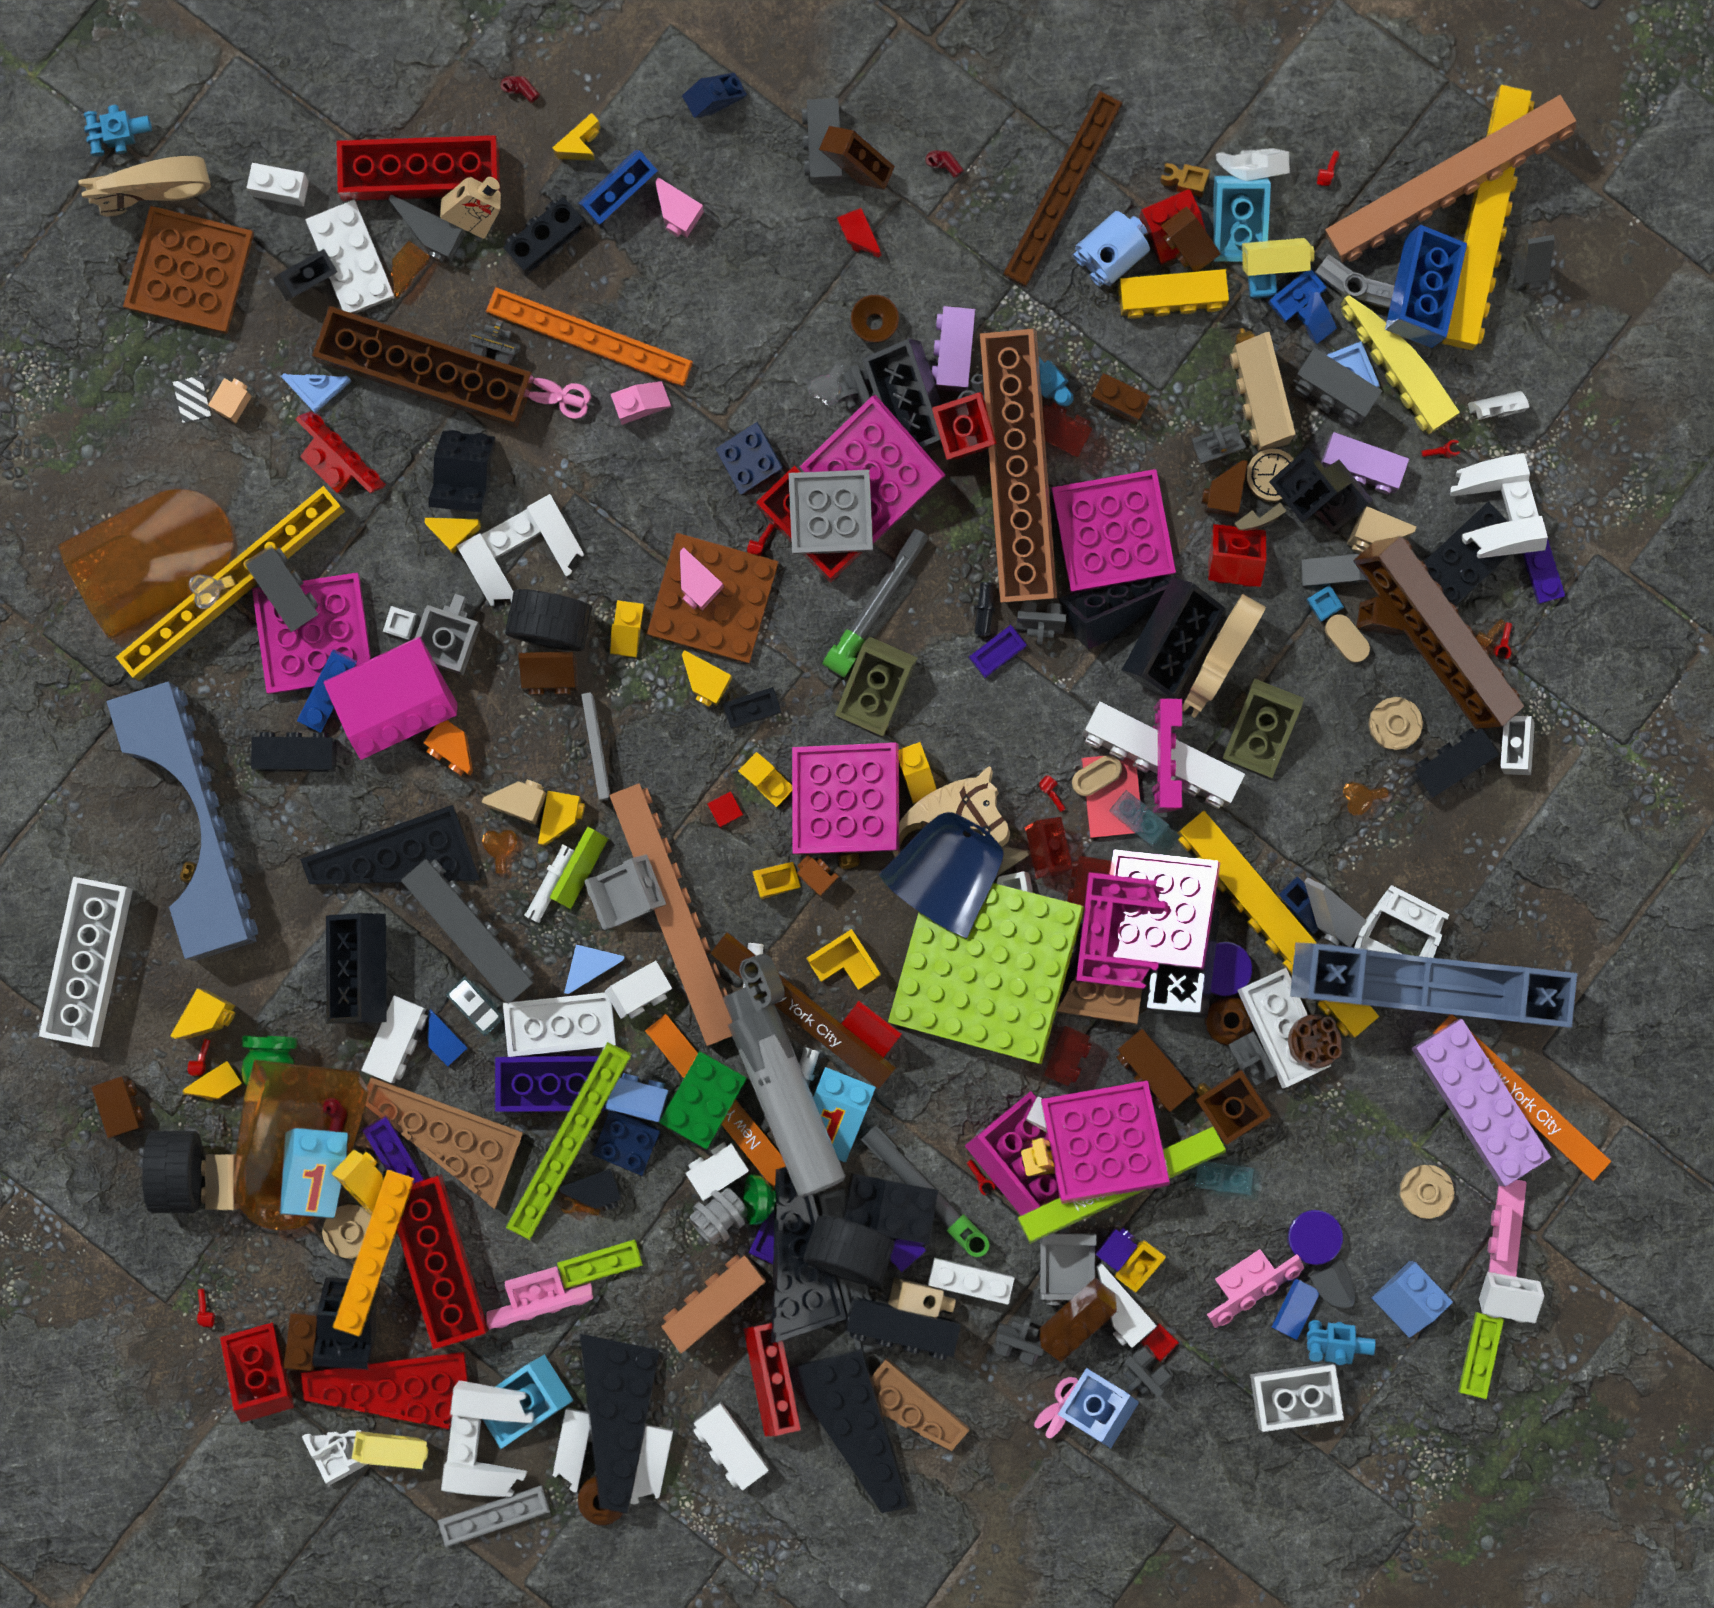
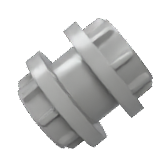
M727 1187L719 1191L715 1189L711 1192L709 1197L711 1201L706 1206L700 1202L694 1205V1213L690 1216V1222L693 1227L710 1244H716L719 1241L726 1242L730 1238L726 1230L732 1225L740 1229L745 1224L743 1219L748 1215L746 1206Z

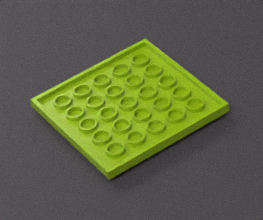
M993 883L968 938L947 930L918 912L888 1023L1042 1064L1085 907Z

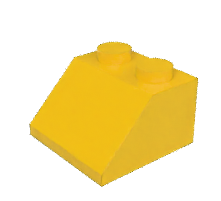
M197 988L174 1028L171 1037L186 1040L220 1030L224 1025L229 1026L235 1016L233 1011L235 1005L209 990Z

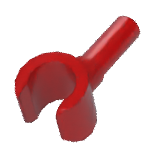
M1338 151L1333 152L1327 170L1319 169L1317 176L1318 185L1328 186L1331 184L1334 176V167L1340 155Z
M1451 440L1443 447L1422 450L1421 455L1422 457L1444 455L1447 458H1453L1460 451L1454 453L1449 447L1450 445L1458 444L1459 441Z
M769 524L760 537L759 542L750 539L747 553L761 556L764 544L775 526Z
M1506 623L1501 642L1493 650L1495 657L1498 656V650L1501 647H1504L1507 651L1505 659L1511 656V648L1508 646L1512 628L1511 623Z
M1046 775L1040 781L1039 788L1052 799L1058 810L1062 812L1066 808L1053 791L1058 783L1051 776Z
M204 1039L198 1055V1061L189 1060L188 1073L191 1076H201L205 1073V1056L211 1040Z
M972 1159L969 1160L967 1165L978 1181V1190L987 1196L982 1190L983 1184L990 1183L994 1190L995 1185L991 1179L985 1178Z
M198 1289L199 1312L197 1322L203 1327H213L215 1313L206 1312L205 1290Z

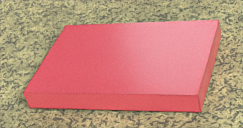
M1103 756L1082 758V768ZM1127 757L1123 761L1119 760L1122 765L1120 777L1096 793L1086 796L1090 838L1144 832L1137 768L1133 767L1135 761Z

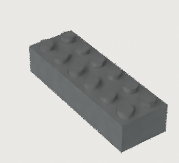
M425 859L401 881L506 1003L509 1004L534 982L532 979L534 972L525 962L519 964L513 957L516 955V951L507 941L503 944L496 937L499 932L490 921L484 923L478 916L481 913L479 908L471 900L467 903L462 898L461 894L464 891L454 880L449 882L443 876L446 870L436 859L432 862L430 859Z

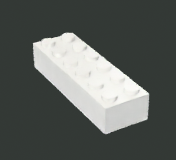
M1099 702L1082 734L1086 738L1085 743L1097 749L1103 746L1110 750L1109 755L1121 761L1126 757L1135 761L1133 767L1147 773L1148 770L1157 773L1158 730ZM1176 740V748L1171 749V760L1176 761V775L1171 776V780H1182V791L1193 797L1198 794L1206 798L1205 803L1217 809L1220 806L1225 808L1232 802L1244 778V773Z
M73 877L39 1037L99 1047L133 889Z

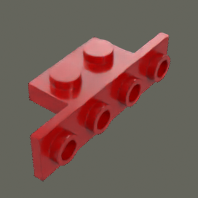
M310 411L299 415L295 419L314 437L300 457L336 493L342 492L353 477L369 493L384 488L386 484L380 479L379 474L375 470L370 469L361 460L360 455L351 450L337 433L332 432L319 415Z

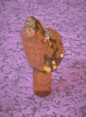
M1350 782L1346 784L1343 788V794L1348 800V812L1354 816L1364 814L1371 807L1373 800L1388 797L1387 788L1370 790L1360 783Z
M504 830L501 833L487 831L483 835L482 844L485 850L495 858L496 873H506V857L513 852L517 843V836L512 830Z

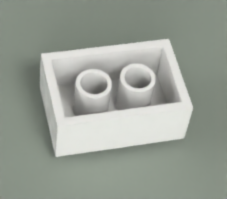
M1331 1362L1250 1374L1258 1429L1262 1432L1344 1420L1336 1368Z

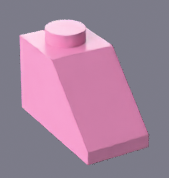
M658 177L655 182L664 223L667 225L666 229L677 237L681 234L687 238L704 213L703 205Z
M662 381L634 385L611 394L622 425L671 407Z
M683 548L680 551L681 590L685 595L682 599L692 609L698 607L703 611L724 586L721 581Z

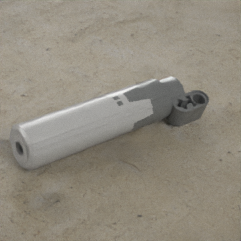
M760 954L745 959L740 965V974L745 988L723 997L733 1022L728 1027L799 1197H806L838 1184L846 1176L774 1005L783 999L785 993L784 986L771 957Z

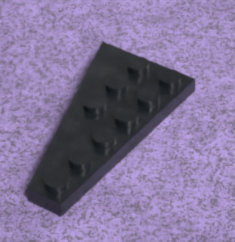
M454 805L300 859L309 884L402 882L401 880L425 859H430L431 862L436 859L446 870L443 876L448 881L481 880Z
M786 1166L775 1171L776 1203L774 1211L771 1343H776L847 1319L836 1277L808 1265L803 1259L819 1215L813 1194L806 1197L798 1196Z
M579 1334L599 1508L627 1514L660 1350Z
M859 1348L788 1367L790 1379L881 1513L908 1507V1497L864 1349Z

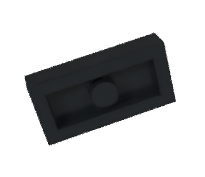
M774 687L723 703L731 729L782 713Z

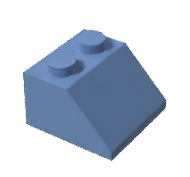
M623 1073L622 1078L619 1077L609 1095L606 1109L660 1122L669 1094V1090L664 1089L665 1083L649 1080L647 1085L639 1083V1077Z
M1409 1261L1371 1297L1409 1338L1433 1322L1453 1303L1418 1264L1413 1261Z
M1086 1368L1058 1415L1111 1449L1139 1402L1128 1393Z

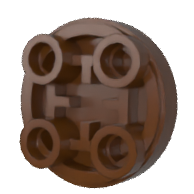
M1318 1014L1307 1015L1297 1020L1291 1027L1288 1035V1046L1293 1058L1300 1065L1310 1069H1320L1332 1064L1341 1056V1035L1335 1021L1331 1017Z

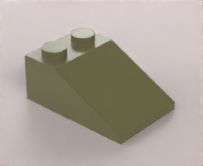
M869 636L861 647L835 716L880 736H884L918 658Z
M1254 679L1222 759L1273 778L1302 708L1304 698Z

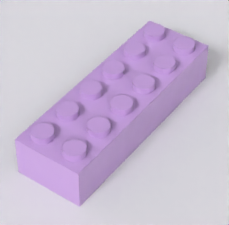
M1462 1019L1452 1022L1411 1048L1499 1186L1506 1187L1551 1158Z

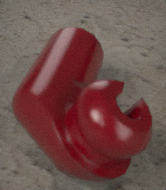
M508 76L500 83L502 91L510 94H523L530 103L536 101L540 96L538 91L524 76Z
M935 150L926 155L925 162L929 167L946 168L953 178L958 177L964 171L949 151Z
M328 1098L324 1101L322 1107L323 1112L332 1118L328 1131L342 1132L347 1110L338 1099Z

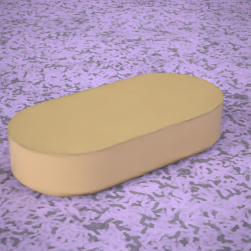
M1335 615L1327 621L1325 633L1347 661L1359 663L1368 656L1370 651L1368 641L1348 617Z
M1107 755L1079 770L1072 778L1073 790L1078 795L1086 797L1116 781L1122 772L1120 761L1114 756Z

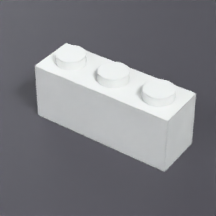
M393 996L387 1010V1022H382L361 1071L389 1083H395L396 1079L401 1080L407 1066L403 1064L407 1054L412 1055L417 1044V1040L414 1039L417 1030H422L428 1019V1015H425L426 1008L398 996Z
M934 1257L928 1285L1009 1304L1014 1277Z
M722 1402L694 1422V1425L697 1427L693 1430L702 1443L707 1441L712 1448V1451L709 1452L718 1466L723 1463L728 1470V1473L725 1475L734 1488L739 1486L741 1490H744L769 1471L765 1461Z

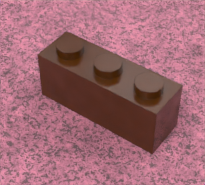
M829 126L819 148L823 154L863 186L885 190L895 167L854 130Z
M1139 1029L1116 1049L1119 1054L1116 1059L1125 1069L1130 1067L1136 1074L1133 1078L1135 1082L1148 1081L1150 1092L1154 1095L1152 1102L1160 1111L1165 1109L1167 1112H1171L1194 1092L1193 1088L1143 1029Z
M1094 1278L1039 1328L1041 1348L1059 1362H1062L1117 1312L1115 1292Z

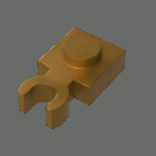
M1167 163L1165 164V173L1172 175H1161V184L1164 186L1176 184L1177 192L1190 189L1194 196L1203 197L1210 177V170L1184 164L1183 170H1179L1174 164Z

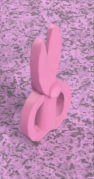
M534 379L533 383L546 392H530L528 396L530 399L543 404L559 403L562 413L574 419L581 418L587 413V404L591 399V394L584 385L571 383L562 389L558 384L548 379ZM571 389L579 390L583 393L584 398L569 394V391ZM566 404L579 407L581 411L577 413L568 410Z
M1067 1377L1062 1379L1055 1389V1398L1058 1403L1046 1407L1036 1418L1034 1426L1037 1429L1052 1419L1046 1431L1047 1438L1055 1436L1064 1425L1065 1419L1060 1417L1058 1413L1077 1384V1378ZM1073 1383L1074 1385L1062 1398V1389L1067 1384Z

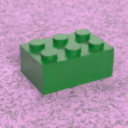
M699 1051L659 1123L701 1147L708 1149L748 1077Z

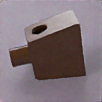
M1380 597L1360 602L1356 623L1357 629L1396 636L1405 634Z

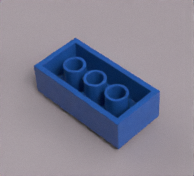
M1419 225L1405 237L1385 330L1430 348L1447 337L1467 243L1423 225Z

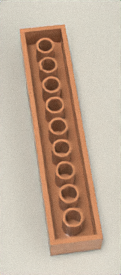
M1034 329L980 334L985 405L997 443L989 447L1000 602L1057 598L1037 331Z

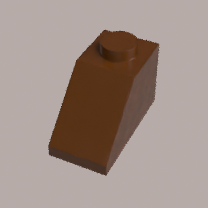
M1240 461L1211 481L1208 488L1203 489L1201 504H1205L1204 512L1230 517L1238 515L1248 461Z

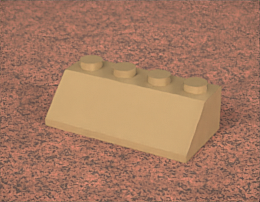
M1266 332L1236 344L1232 350L1233 353L1230 354L1231 366L1233 369H1237L1239 379H1236L1239 395H1244L1246 403L1243 405L1244 417L1246 420H1250L1252 430H1249L1252 446L1256 445L1258 452L1289 445L1296 435L1270 332Z

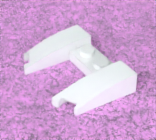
M1524 453L1483 461L1457 470L1456 477L1460 478L1458 486L1451 487V497L1501 490L1510 520L1509 522L1495 524L1462 534V541L1465 545L1474 541L1481 548L1477 552L1478 558L1543 551L1546 549L1548 536L1543 518L1537 512L1529 483L1530 472Z
M550 494L527 506L528 509L489 531L483 534L479 533L457 545L491 607L495 606L494 600L511 599L512 601L513 590L495 559L541 533L566 577L570 576L573 572L568 566L575 555L584 556Z
M458 1381L453 1389L451 1414L453 1415L447 1462L444 1465L442 1491L481 1496L511 1497L514 1491L510 1488L517 1479L523 1481L527 1471L476 1462L481 1419L533 1422V1412L525 1414L520 1400L526 1398L525 1392Z
M567 1407L553 1476L556 1478L558 1474L562 1475L572 1483L569 1489L577 1493L588 1441L592 1442L588 1412ZM645 1424L630 1504H638L639 1497L655 1494L656 1499L660 1497L673 1429Z

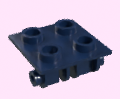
M758 422L716 448L740 495L771 475L774 477L780 474L783 468Z
M610 1110L593 1155L642 1176L655 1142L660 1135V1130L656 1129L657 1127L655 1126L652 1127L644 1124L640 1120L637 1121L633 1117L630 1118L618 1111Z

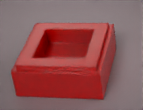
M731 791L707 803L719 828L743 816Z
M1158 1323L1140 1343L1143 1346L1147 1345L1154 1352L1155 1358L1161 1362L1179 1342Z

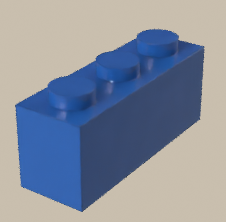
M635 150L577 204L594 223L600 225L658 170L640 150Z

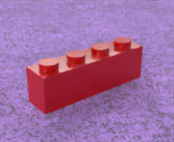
M772 1323L743 1328L764 1436H778L801 1430L783 1340L771 1343Z

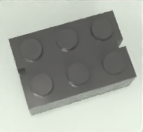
M1316 348L1313 349L1291 383L1296 394L1305 399L1308 397L1317 402L1316 406L1327 413L1330 411L1339 416V421L1349 427H1358L1382 392L1381 389Z

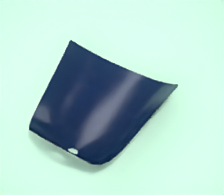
M945 812L931 820L879 876L896 895L917 911L947 930L968 938L976 917L996 878L1004 854L1002 847L986 829L954 812ZM971 827L981 830L985 836L976 833ZM963 831L970 833L971 837H965Z

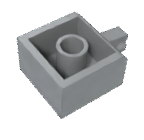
M455 594L450 607L445 605L443 610L429 605L426 606L415 638L421 637L437 667L463 676L481 625L477 621L468 619V613L463 611L467 600L466 597Z

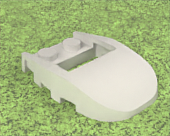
M1391 885L1366 918L1367 922L1361 928L1354 948L1401 954L1369 937L1383 911L1428 934L1429 937L1419 956L1433 958L1442 938L1440 932L1444 919L1448 920L1449 914Z

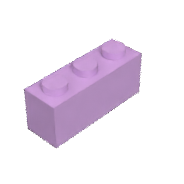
M943 306V314H937L936 330H941L940 340H935L933 356L939 357L938 366H932V376L934 382H936L937 390L952 392L968 390L975 309Z
M1333 432L1328 441L1321 464L1324 468H1327L1337 460H1340L1360 485L1364 486L1367 483L1376 486L1375 490L1380 493L1390 494L1391 492L1395 493L1399 489L1409 458Z

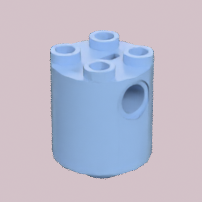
M1114 211L1076 245V252L1073 254V257L1082 267L1085 265L1090 270V278L1097 286L1100 287L1103 284L1111 286L1150 251L1149 244L1143 236L1147 233V229L1137 217L1133 216L1131 219H1128L1121 212ZM1100 252L1104 254L1105 262L1100 258Z

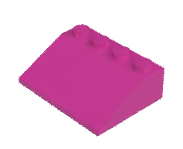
M420 636L324 681L344 731L360 760L457 715L458 703Z
M1032 1091L1027 1093L964 1145L1021 1216L1060 1198L1055 1173L1027 1176L1021 1151L1033 1147L1032 1141L1040 1138L1048 1140V1135L1045 1131L1026 1120L1036 1100V1096Z

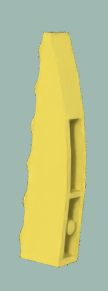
M1351 296L1345 297L1341 303V311L1344 317L1349 322L1352 320L1357 328L1356 334L1362 343L1368 344L1372 350L1370 353L1377 365L1381 364L1387 372L1385 376L1392 387L1396 386L1402 394L1400 399L1407 409L1411 408L1416 415L1415 421L1422 431L1426 430L1429 435L1453 420L1460 412L1431 369L1413 347L1400 335L1385 330L1386 322L1373 311Z

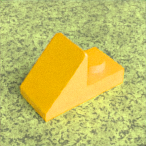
M591 113L553 147L554 155L558 159L594 161V154L584 142H591L599 134L598 130L601 128L599 120Z
M617 600L615 619L611 630L610 654L637 658L644 604Z
M757 752L738 770L776 808L792 793V785L771 763Z
M1044 1138L1032 1141L1033 1147L1021 1151L1027 1176L1055 1173L1050 1142Z
M1145 1240L1140 1241L1114 1277L1136 1293L1165 1260L1166 1256Z

